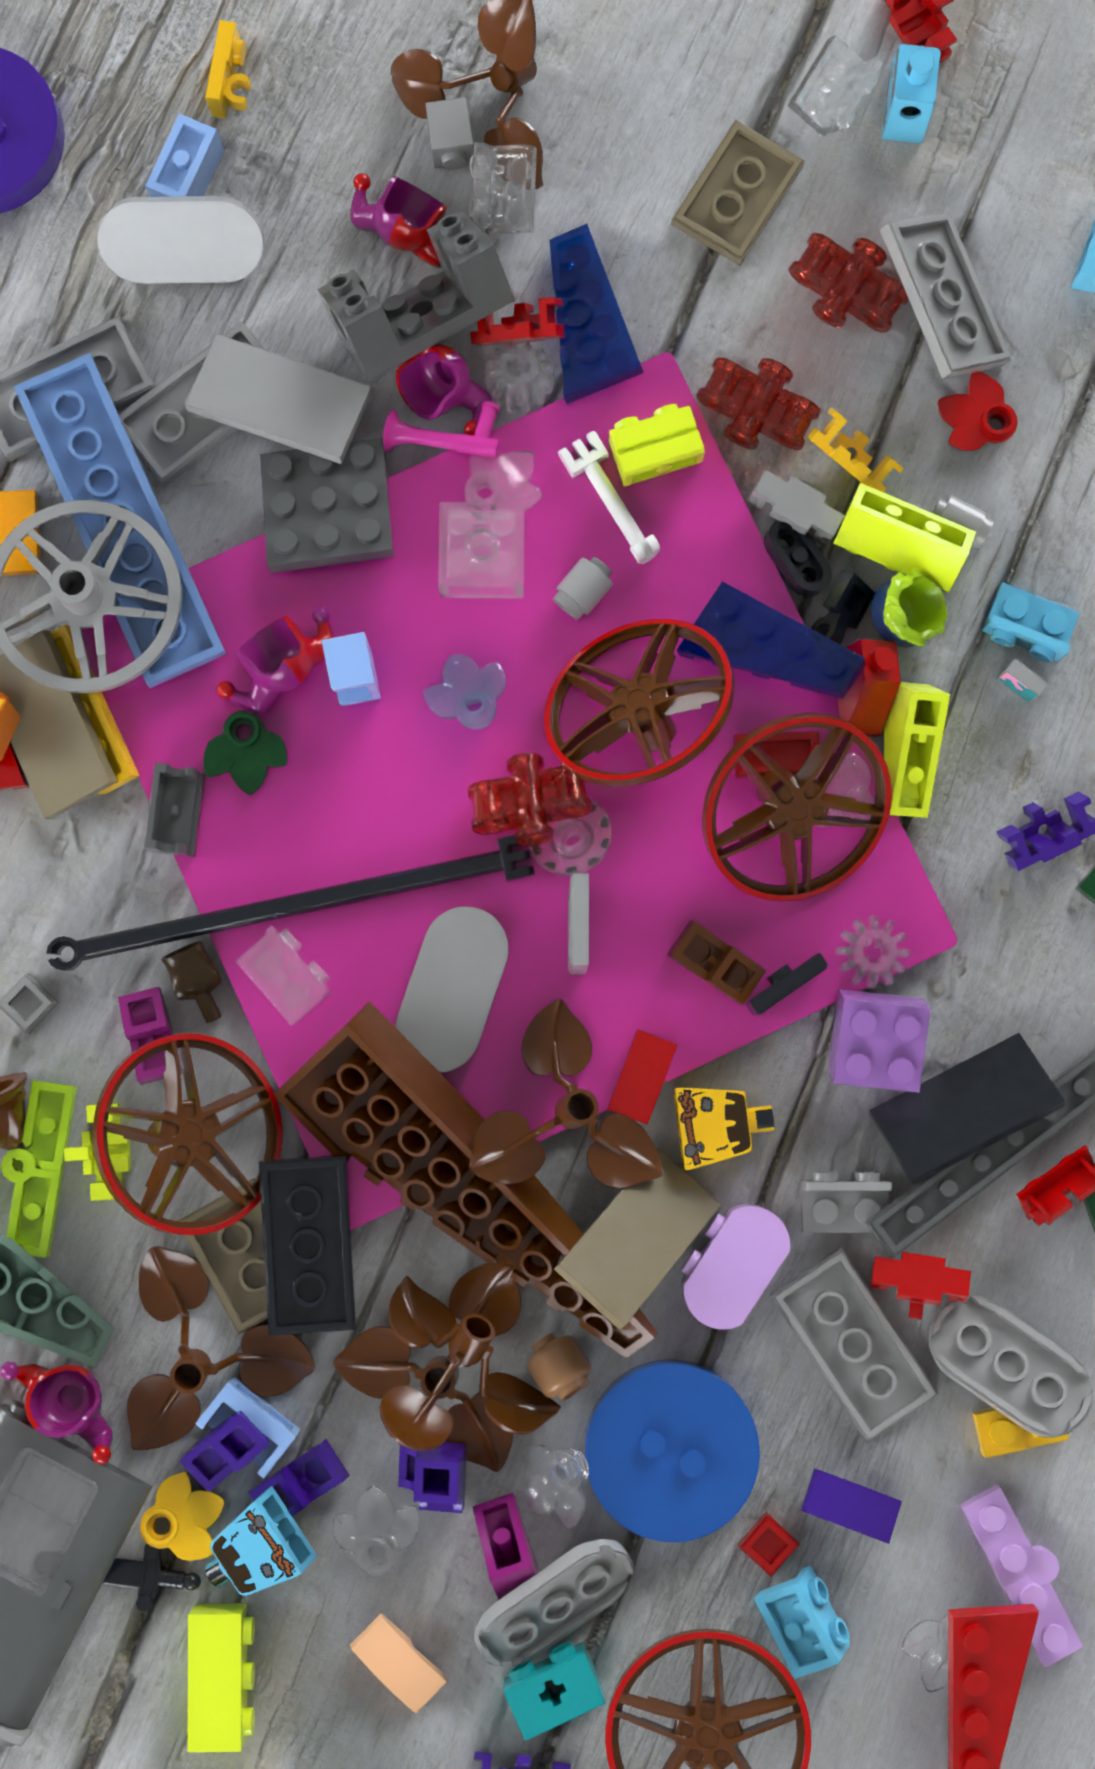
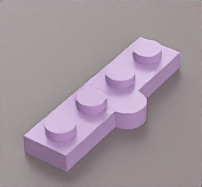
M996 1484L959 1504L1010 1604H1034L1039 1610L1031 1645L1041 1664L1047 1667L1083 1648L1050 1584L1059 1573L1057 1558L1049 1549L1043 1546L1035 1545L1031 1547L1001 1487Z

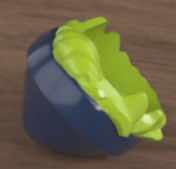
M913 569L908 575L898 572L891 580L880 586L872 601L871 613L876 630L885 641L896 642L897 647H924L928 639L945 632V622L948 619L945 594L933 580L923 576L917 569Z

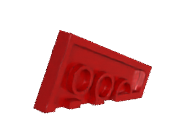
M1034 1604L948 1609V1769H1000L1039 1615V1610Z

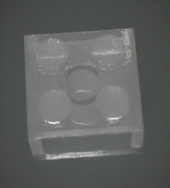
M440 502L438 587L441 598H524L525 503Z

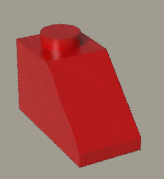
M860 639L833 654L839 718L856 726L865 735L876 737L882 733L901 683L897 643L893 641Z

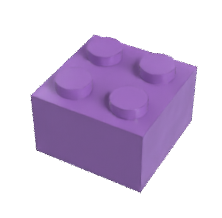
M838 989L828 1064V1073L834 1084L920 1093L931 1011L925 1000L917 997Z

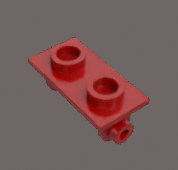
M1084 1145L1073 1154L1065 1156L1059 1164L1041 1177L1030 1181L1024 1189L1016 1194L1028 1220L1032 1219L1037 1226H1041L1044 1223L1050 1225L1073 1207L1071 1201L1065 1195L1071 1192L1081 1202L1095 1192V1164L1088 1147Z

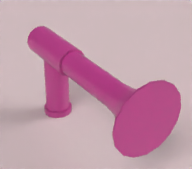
M490 401L482 403V410L474 436L413 427L402 422L396 410H391L384 426V450L386 453H391L395 446L409 443L498 459L502 443L501 440L491 439L490 435L500 407Z

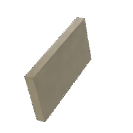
M43 630L15 646L27 660L42 670L71 678L51 631ZM4 653L0 655V692L11 699L10 703L21 716L10 742L44 819H53L117 783L116 776L79 694L64 692L42 685L21 672Z
M659 1147L656 1149L661 1160L663 1175L657 1179L622 1188L554 1268L559 1275L619 1330L626 1326L721 1206L710 1193Z

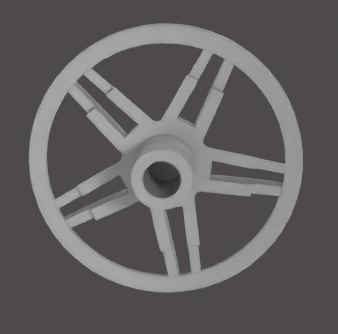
M76 500L63 502L44 508L26 518L11 531L0 545V581L5 565L17 547L28 559L27 561L51 586L49 593L18 610L19 613L3 622L0 616L1 651L21 672L36 682L56 690L71 693H95L111 690L136 679L146 672L169 646L179 624L182 609L180 573L176 561L162 537L149 523L133 512L101 501ZM73 514H97L111 517L102 533L99 532L81 562L71 561L49 540L46 541L35 529L51 520ZM124 522L126 524L119 540L116 541L105 567L102 568L96 565L120 523ZM132 528L138 531L158 554L167 578L168 596L148 592V589L114 583L110 580L112 571ZM27 535L60 564L52 574L22 542ZM117 596L165 605L167 610L166 612L116 606ZM50 608L53 609L54 616L8 637L6 632L28 622ZM104 615L164 619L156 638L142 655L126 667L107 674L102 619ZM67 621L70 624L76 658L79 659L83 679L62 677L42 670L27 660L13 643ZM94 628L99 667V677L92 678L83 629Z

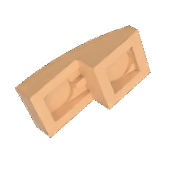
M382 1613L350 1644L351 1650L367 1668L415 1714L447 1682L444 1673L416 1650L411 1638Z

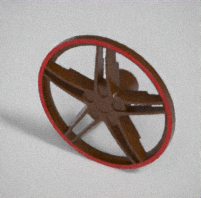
M648 619L615 628L582 648L565 665L553 683L544 712V726L548 743L558 760L567 770L581 779L595 784L631 786L665 777L695 759L709 746L722 729L734 699L735 679L731 663L720 643L711 634L688 622L674 619ZM653 636L631 681L589 666L601 654L619 644L641 637ZM679 637L692 641L705 649L716 662L720 676L667 682L676 658L674 651ZM663 638H664V641H663V643H662V646H661L660 651H659V654H658V653H657L658 648H659V646H660V644H661V642H662V640H663ZM655 660H656V663H655V666H654V670H653V674H651L650 671H651L652 666H653V664H654V662H655ZM582 672L595 677L598 681L610 685L614 689L609 692L579 674ZM571 685L586 692V696L607 708L588 721L564 743L560 732V714L566 694ZM719 701L710 723L702 734L689 747L672 758L669 748H671L670 743L676 735V725L671 715L701 709L702 704ZM631 732L648 769L629 773H610L590 768L580 761L594 751L598 754L626 733ZM659 750L663 763L656 766L650 751Z
M793 714L758 727L729 751L709 783L703 804L702 830L712 861L734 886L747 894L772 901L801 900L816 896L837 886L851 876L867 860L878 844L887 824L891 807L892 787L884 757L874 742L860 729L843 719L827 714ZM819 727L831 730L821 745L815 746L796 775L782 768L769 754H766L757 746L775 734L794 728ZM844 735V738H843V740L841 741V743H840L839 747L837 748L836 752L833 753V751H834L835 748L837 747L839 741L841 740L842 736ZM852 742L856 743L863 751L872 768L875 781L874 804L859 802L851 797L824 793L840 767ZM750 750L770 769L762 777L744 757ZM739 763L745 770L747 777L757 788L758 799L763 805L732 822V827L717 835L716 810L718 800L726 779L736 764ZM823 768V770H822L821 774L819 775L818 779H815V777L818 775V773L820 772V770ZM829 808L872 815L870 820L851 819L850 817L829 816L827 814ZM766 823V825H767L766 827H763V828H761V829H759V830H757V831L751 833L752 831L756 830L757 828L761 827L762 825H764V824ZM814 825L867 828L857 846L842 862L827 873L811 880L812 828ZM779 834L782 866L785 867L786 885H770L750 879L735 869L727 857ZM738 839L740 840L739 842H736L724 849H721V847L725 845H728ZM801 839L802 883H798L794 841Z
M193 1033L170 1035L153 1040L130 1053L114 1069L106 1081L96 1105L93 1121V1147L96 1163L102 1180L115 1201L129 1215L154 1230L174 1235L208 1234L224 1229L246 1216L261 1200L259 1173L253 1185H251L215 1139L250 1115L263 1109L267 1137L263 1160L280 1159L283 1142L282 1119L278 1101L273 1095L274 1091L261 1069L244 1052L224 1040L208 1035ZM177 1048L181 1050L184 1066L182 1071L188 1100L183 1101ZM189 1048L206 1050L225 1058L244 1074L252 1086L201 1107ZM165 1051L166 1071L163 1072L166 1111L161 1113L132 1108L111 1107L120 1085L129 1073L147 1058ZM255 1094L258 1095L259 1102L220 1124L216 1115L217 1112ZM110 1114L154 1122L146 1131L108 1122V1117ZM107 1132L121 1135L125 1139L148 1144L150 1151L157 1156L145 1185L148 1188L141 1205L126 1191L115 1173L108 1150ZM214 1156L230 1176L234 1177L246 1191L244 1196L209 1162ZM173 1165L177 1167V1170L154 1214L150 1211L159 1195L170 1166ZM190 1166L194 1167L218 1192L222 1191L235 1204L220 1215L202 1221L180 1222L162 1217Z
M694 1629L670 1635L647 1648L628 1666L617 1683L610 1699L605 1723V1746L610 1769H625L618 1742L620 1719L675 1741L676 1747L662 1769H679L683 1762L691 1769H704L706 1767L710 1769H725L733 1762L738 1769H752L738 1748V1743L795 1720L797 1741L791 1769L808 1768L811 1753V1726L802 1693L785 1665L767 1648L746 1636L720 1629ZM704 1644H712L714 1697L702 1696ZM695 1645L694 1663L691 1668L690 1701L685 1706L649 1696L647 1699L629 1694L631 1687L638 1677L654 1661L673 1650ZM720 1645L739 1649L759 1660L777 1677L787 1694L771 1699L764 1697L730 1707L726 1706L724 1703ZM623 1705L675 1719L673 1727L671 1729L646 1718H640L622 1711ZM789 1706L793 1708V1712L775 1719L770 1718L745 1729H742L739 1721Z

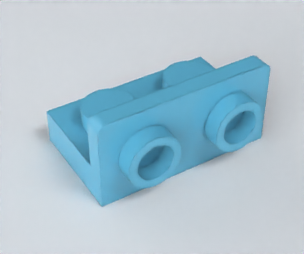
M1002 582L997 589L981 631L990 634V639L1002 646L1014 647V645H1018L1030 650V656L1043 662H1053L1056 660L1059 662L1070 650L1071 645L1068 643L1080 612Z
M812 1566L802 1568L794 1579L758 1592L754 1600L794 1679L840 1664L850 1646L849 1631L845 1622L840 1617H837L829 1601L828 1589L824 1581L816 1576Z

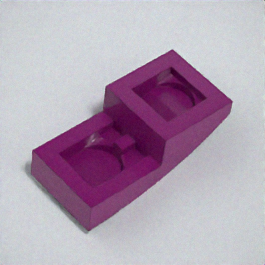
M159 986L118 997L125 1037L130 1041L131 1052L153 1040L174 1035L164 997ZM165 1051L152 1055L135 1067L136 1078L141 1085L164 1079L163 1072L166 1071ZM179 1060L180 1075H182V1069Z

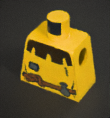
M673 1088L682 1169L692 1170L752 1152L750 1133L774 1131V1117L771 1105L747 1108L745 1091Z

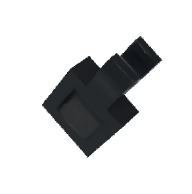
M842 570L823 604L829 613L814 622L809 631L810 637L818 644H822L825 638L832 647L837 648L845 637L847 627L857 629L875 596V592L855 572Z

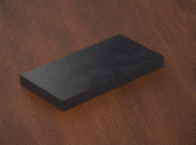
M1017 1033L921 1083L920 1093L906 1091L869 1111L871 1118L912 1185H915L1063 1108L1065 1100L1020 1033Z
M346 1155L260 1160L259 1177L269 1336L356 1330Z

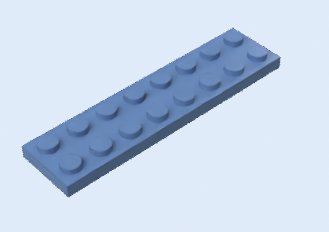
M88 353L13 386L64 501H101L133 512L158 532L176 561L182 584V609L179 624L165 652L153 666L142 674L146 685L151 689L226 655L227 653L92 355ZM97 514L71 515L87 551L99 532L102 533L111 517ZM124 522L120 523L96 565L102 568L105 567L116 541L119 540L126 524ZM132 528L112 571L110 580L114 583L148 589V592L168 596L167 578L158 554L152 545L138 531ZM117 596L116 606L166 612L167 610L165 605ZM116 615L135 660L145 652L156 638L164 619Z

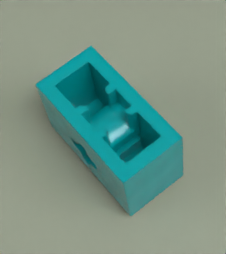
M572 1642L560 1644L549 1651V1658L534 1665L530 1660L524 1664L516 1665L508 1671L509 1676L504 1678L503 1692L525 1741L606 1704L605 1690L584 1642L574 1646ZM552 1679L555 1685H560V1691L553 1693L551 1688H545V1682Z

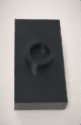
M820 953L815 954L793 970L786 964L766 978L771 984L769 987L745 1004L753 1015H761L827 969L828 964Z

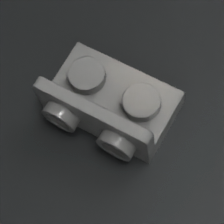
M812 1172V1180H801V1232L872 1233L865 1221L889 1204L888 1191H892V1182L881 1180L880 1172H854L855 1180H838V1172Z

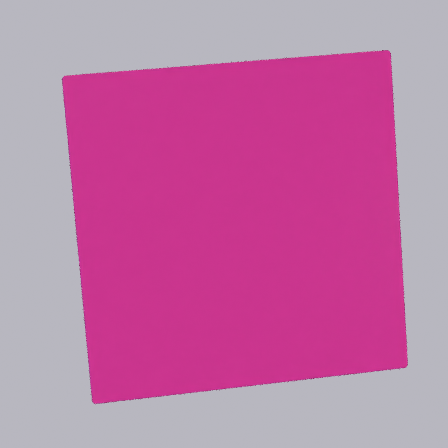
M668 352L655 356L492 430L490 438L501 440L502 443L498 459L448 450L388 477L394 557L271 573L267 566L265 534H262L189 567L191 576L227 654L151 689L146 685L143 676L140 675L122 686L102 691L140 775L138 778L150 802L155 763L168 764L172 768L177 769L191 767L199 773L205 774L203 758L208 742L222 734L223 725L231 714L237 711H244L230 699L220 698L216 692L217 685L222 681H229L238 691H250L253 679L239 660L237 651L258 631L283 616H288L306 637H314L317 635V623L313 620L312 613L316 608L324 607L329 611L328 624L334 638L365 632L372 650L381 699L341 706L338 702L337 692L331 689L326 660H323L312 667L308 678L303 684L293 690L281 692L271 707L264 714L259 715V718L264 723L265 730L279 735L287 749L286 766H268L267 776L263 785L253 795H248L242 791L232 779L230 772L209 778L205 775L195 857L174 855L200 914L500 850L498 838L522 833L527 834L528 842L523 845L512 846L513 852L530 850L532 858L516 862V868L534 866V876L506 882L504 871L209 934L278 1088L292 1077L369 1001L394 1026L396 1025L397 1016L428 928L438 916L456 907L469 906L479 908L495 917L505 931L509 953L477 1050L462 1066L440 1074L484 1119L498 1111H514L527 1119L530 1131L556 1117V1103L562 1096L567 1094L566 1090L554 1082L553 1073L545 1076H537L531 1073L524 1063L521 1051L524 1033L532 1019L544 1007L557 999H562L571 1013L584 1025L592 1043V1055L587 1066L574 1076L561 1074V1077L570 1084H576L578 1089L590 1091L598 1101V1115L606 1111L637 1029L678 1044L664 1083L836 1003L838 989L861 991L938 955L957 944V936L898 816L889 815L884 832L875 849L851 876L826 892L801 900L772 901L745 893L729 882L716 867L708 853L702 830L703 804L709 783L715 771L734 747L733 736L735 734H749L770 721L793 714L819 713L839 718L837 690L775 563L765 549L762 536L674 356ZM677 404L678 408L689 405L704 445L705 454L703 462L624 487L609 446V430L615 429V423L627 417L637 416L639 421L653 417L654 412L665 405ZM593 430L608 451V458L599 463L644 537L647 538L653 534L660 545V552L645 564H639L630 551V544L586 473L583 472L572 478L558 455V451L566 447L573 459H578L579 457L572 446V443L578 439L583 442L588 452L593 450L586 437V434ZM467 506H486V508H476L482 512V514H477L475 510L467 508ZM491 506L500 508L496 509V514H491ZM582 557L589 561L596 557L613 572L609 579L614 585L589 615L583 614L577 621L562 610L553 601V597L558 593L556 587ZM106 614L102 619L107 674L126 667L135 661V658L116 615ZM648 619L680 620L696 625L711 634L720 643L731 663L735 679L734 699L722 729L709 746L695 759L665 777L631 786L595 784L574 775L561 764L552 751L546 737L544 726L545 706L549 692L559 673L582 648L615 628ZM94 628L83 629L90 667L94 676L99 677ZM653 636L641 637L619 644L601 654L589 666L631 681ZM679 637L674 651L676 658L667 682L720 676L716 662L705 649L692 641ZM663 638V640H662V642H661V644H660V646H659V648H658V651H657L658 654H659L660 648H661V646H662V643H663V641H664V638ZM655 660V662H654V664H653V666H652V669H651V671H650L651 674H653V670H654V666H655L656 660ZM582 672L579 674L609 692L614 689V687L598 681L595 677ZM571 685L566 694L560 714V732L564 743L588 721L607 708L586 696V692ZM719 701L702 704L701 709L671 715L676 725V735L670 743L671 748H669L672 758L689 747L702 734L710 723ZM247 725L240 727L237 732L238 738L242 740L248 739L252 734V728ZM801 727L783 732L819 731L821 745L831 730L819 727ZM631 732L626 733L598 754L594 751L580 761L590 768L610 773H629L648 769ZM844 735L842 736L841 740L839 741V743H838L837 747L835 748V750L833 751V753L836 752L837 748L839 747L841 741H842L843 738H844ZM852 742L840 767L824 793L851 797L859 802L874 804L875 781L872 768L863 751L856 743ZM650 751L655 765L662 764L663 760L660 751ZM735 767L726 779L718 800L716 810L717 835L732 827V822L763 805L758 799L757 788L749 778H735ZM575 798V806L570 809L564 805L563 800ZM588 801L598 806L595 812L590 813L587 811ZM552 805L554 809L553 816L546 817L543 815L542 811ZM829 808L827 814L829 816L850 817L851 819L870 820L872 815ZM605 816L610 823V826L607 828L601 826V821ZM570 818L582 819L589 823L594 830L595 841L593 848L586 856L581 859L562 860L553 853L550 848L549 839L552 830L558 823ZM534 823L541 828L539 835L531 834ZM565 823L555 832L553 839L554 848L564 857H578L590 847L591 833L582 823ZM765 823L764 825H762L761 827L757 828L756 830L752 831L751 833H753V832H755V831H757V830H759V829H761V828H763V827H766V826H767L766 823ZM814 825L812 828L811 880L827 873L842 862L857 846L867 828ZM779 834L727 857L735 869L750 879L770 885H786L785 867L782 866ZM611 838L608 850L603 849L602 843L606 839ZM738 839L728 845H725L721 847V849H724L736 842H739L740 840ZM801 839L794 841L798 883H802ZM531 846L541 848V855L535 857ZM597 858L600 860L591 868L589 867V862L592 859ZM553 863L556 869L552 872L543 865ZM570 868H576L578 873H589V966L585 975H570L568 973V892L570 877L573 874L568 875L566 872ZM689 921H696L727 945L735 947L766 970L746 1002L769 987L771 984L766 978L786 964L793 970L815 954L820 953L828 965L827 969L761 1015L756 1016L750 1012L745 1003L743 1006L739 1005L667 956V953ZM290 1112L309 1156H333ZM559 1124L535 1139L540 1142L568 1128ZM353 1156L347 1162L351 1230L404 1206L399 1201L403 1195L383 1180L379 1186H376L363 1177L368 1168Z

